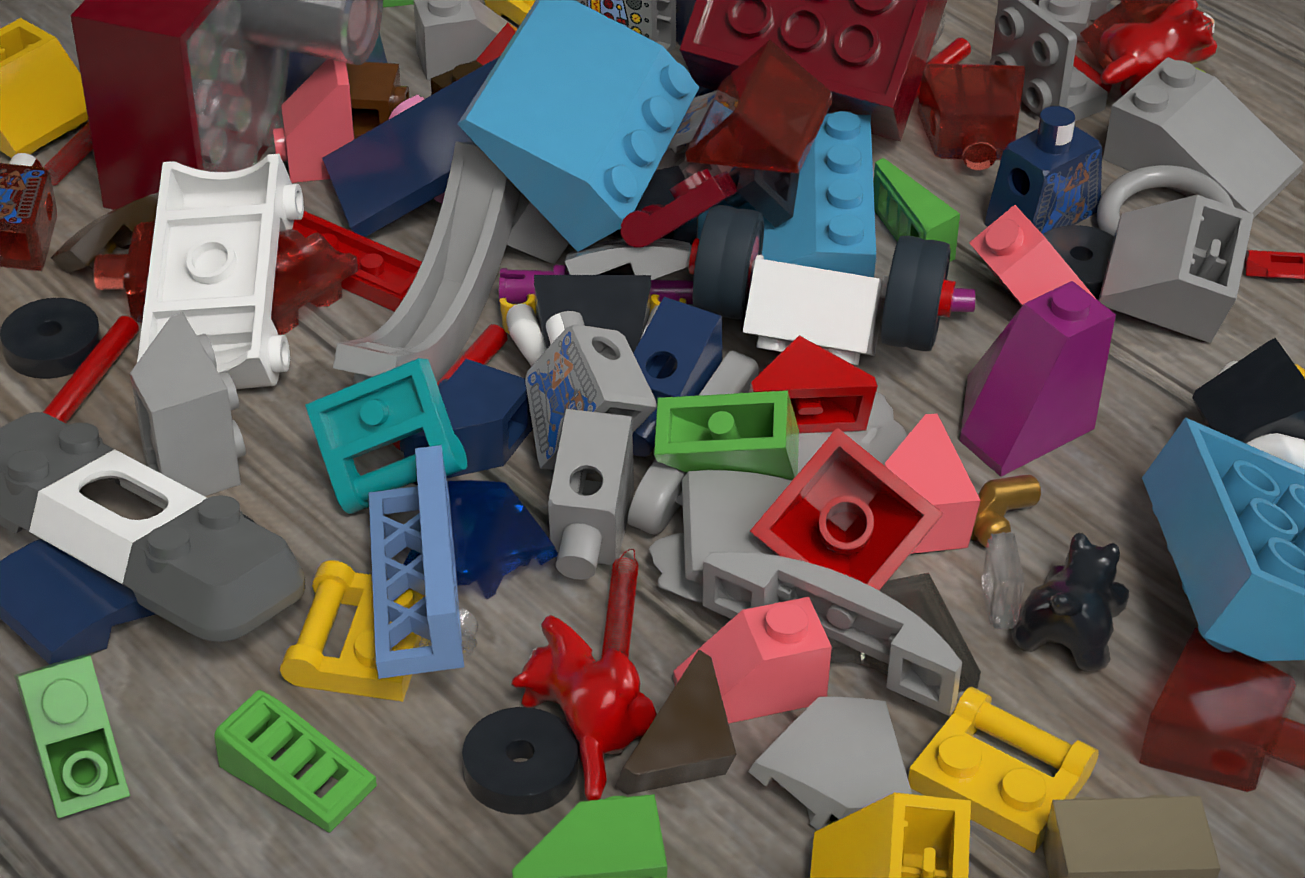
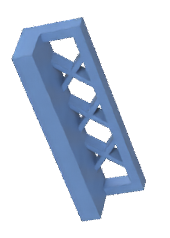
M442 445L415 448L418 486L369 492L375 654L379 679L464 667L450 498ZM420 510V513L404 525L385 516V514ZM406 547L421 553L420 556L407 566L391 559ZM409 588L425 596L409 609L393 602ZM411 632L430 640L432 646L392 651V647Z

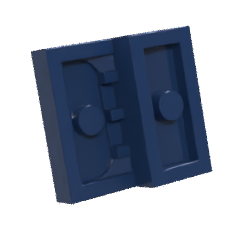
M41 538L11 553L0 561V619L49 665L107 649L112 626L156 615L137 602L132 589Z

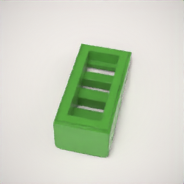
M885 158L876 161L873 180L874 210L895 240L898 241L900 236H913L924 240L943 241L950 244V262L955 260L960 213Z
M262 690L256 691L220 724L215 731L214 738L220 768L329 833L377 786L376 776L293 710ZM281 748L286 749L276 761L271 759ZM307 763L313 765L298 780L294 778ZM331 776L339 780L322 798L314 794Z

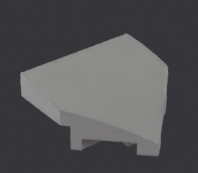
M818 697L760 755L748 771L765 786L771 781L776 780L781 788H785L803 803L808 810L809 824L816 830L823 828L832 815L840 820L894 792L912 794L886 701L873 699Z

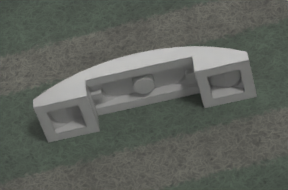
M731 551L710 552L703 561L704 607L732 619L744 609L809 597L828 638L889 664L886 688L948 716L954 711L957 704L962 661L932 627L898 601L842 573L787 557Z

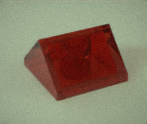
M769 40L721 82L685 152L687 162L799 174L832 103V93L774 42Z

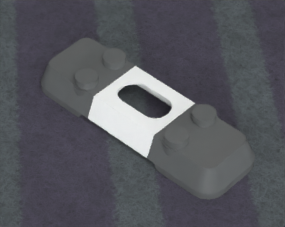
M33 412L0 428V526L14 534L20 532L23 528L132 589L137 602L141 606L192 635L207 641L223 642L235 640L259 627L303 596L305 575L285 539L246 519L240 511V504L236 499L223 495L206 498L103 443L102 438L99 437L98 428L89 423H73L68 425L46 413ZM114 479L116 484L165 510L148 519L131 520L121 517L86 498L79 491L83 486L96 480Z

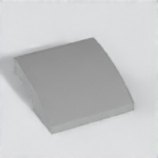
M660 238L640 248L628 245L624 239H616L592 244L579 252L576 250L569 251L565 263L570 275H598L631 263L635 275H651V280L688 267L692 247L687 242Z
M688 471L682 478L686 579L703 585V561L710 552L734 551L776 555L753 536L750 530L792 480L741 471Z

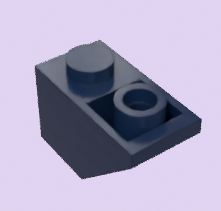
M465 359L449 379L442 380L438 385L454 434L462 443L467 457V468L446 476L447 479L504 466L533 429L525 378ZM424 431L400 440V450L404 453V458L414 455L415 448L429 447Z

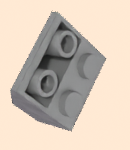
M1198 194L1122 213L1118 221L1098 301L1107 308L1211 343L1237 299L1254 214Z
M184 313L173 315L130 372L145 463L147 467L203 496H207L241 485L237 458L245 456L246 450L240 429L231 416V411L239 408V399L230 374L227 371L218 373L215 354L207 335H196Z

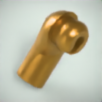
M1020 475L989 480L984 483L978 494L981 501L971 539L973 541L979 540L985 548L991 549L1004 544L1007 538L1002 532H1011L1010 522L1004 515L1007 510L1030 507L1038 503L1041 496V487L1038 480L1032 475Z

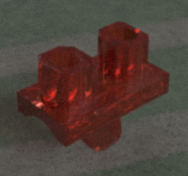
M293 229L284 230L279 234L271 320L278 335H284L299 325L298 309L308 302L316 307H328L343 297L342 281L358 271V261L355 255L350 252L341 253L328 243L324 236L317 232L307 238Z

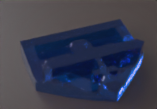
M478 480L447 481L457 586L470 585L476 581L483 596L489 599L497 594L496 591L503 577L521 565L528 566L531 559H535L540 565H543L558 555L554 544L506 483ZM411 549L403 565L407 566L420 556L421 553Z

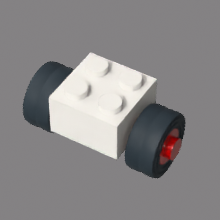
M713 205L704 221L700 239L695 238L692 245L689 274L694 275L693 306L726 318H745L743 332L758 336L757 348L782 352L800 335L850 364L859 365L860 354L875 356L881 317L882 343L895 347H908L919 351L932 350L938 332L940 317L950 318L956 281L947 280L951 249L950 244L943 241L924 240L913 236H900L895 247L889 276H884L882 281L879 278L765 260L762 255L764 239L763 214L754 210Z

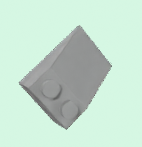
M1169 57L1112 105L1103 160L1128 171L1153 165H1175L1199 171L1215 180L1228 193L1235 208L1253 213V219L1302 171L1304 163L1215 76L1196 69L1188 62L1173 60ZM1169 188L1188 197L1194 195L1181 189Z

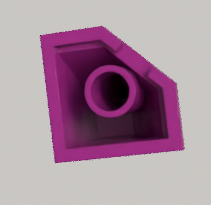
M1073 281L1024 303L968 374L960 442L1002 477L1094 430L1116 314Z

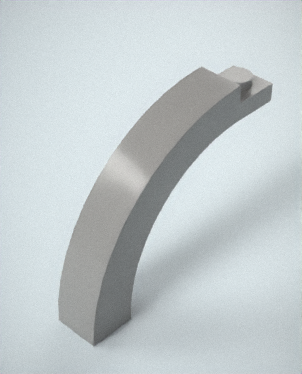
M474 142L455 143L449 179L430 244L412 285L396 311L382 327L371 335L361 339L337 343L333 368L354 373L352 385L418 358L429 359L436 382H438L456 361L469 339L498 273L521 193Z

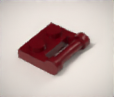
M707 168L683 180L669 189L675 199L666 206L652 204L644 207L642 210L629 213L621 223L622 238L628 245L642 248L675 231L709 210L711 206L717 205L737 193V187L729 173L725 171L712 176Z

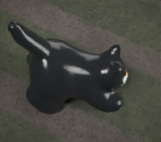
M1076 533L1071 539L1065 565L1053 566L1046 578L1045 584L1032 589L1021 609L1020 620L1011 632L1015 645L1023 651L1033 652L1047 643H1061L1071 649L1079 669L1085 672H1093L1106 668L1111 660L1107 644L1114 631L1112 618L1118 616L1126 609L1129 599V590L1124 584L1114 582L1117 573L1116 567L1120 557L1119 547L1115 543L1104 547L1091 544L1083 533Z

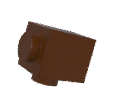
M345 61L350 85L354 139L389 120L393 110L400 103L410 98L409 86H401L399 64Z

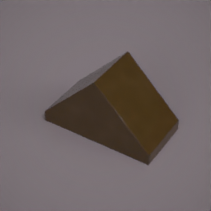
M698 650L623 767L616 788L629 795L726 775L737 754L712 658L709 655Z

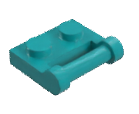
M415 359L305 404L336 498L342 509L348 514H353L369 507V492L398 489L417 481L416 454L364 475H360L357 472L353 459L424 431L429 447L442 445L446 476L467 468L465 450L452 429L429 359Z

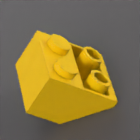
M19 18L0 28V151L11 158L18 153L31 155L40 147L79 127L80 124L88 120L81 74L58 39L26 20Z
M894 792L814 832L810 878H968L971 800Z

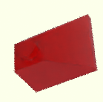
M837 427L753 526L750 533L778 556L805 561L834 570L880 591L942 517L943 513Z

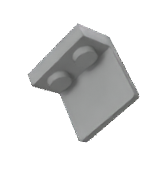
M998 0L989 78L1039 117L1041 111L1050 106L1068 108L1075 114V121L1105 110L1108 92L1073 66L1077 44L1076 34L1031 0Z

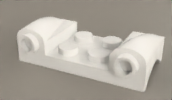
M268 154L257 164L232 172H209L190 168L175 161L163 162L137 362L169 318L173 315L184 313L196 335H207L215 354L218 373L227 371L236 389L275 386L279 373L288 371L290 365L289 344L285 335H278L271 320L279 232L290 233L294 220H301L303 218L304 201L300 185L292 184L280 154Z

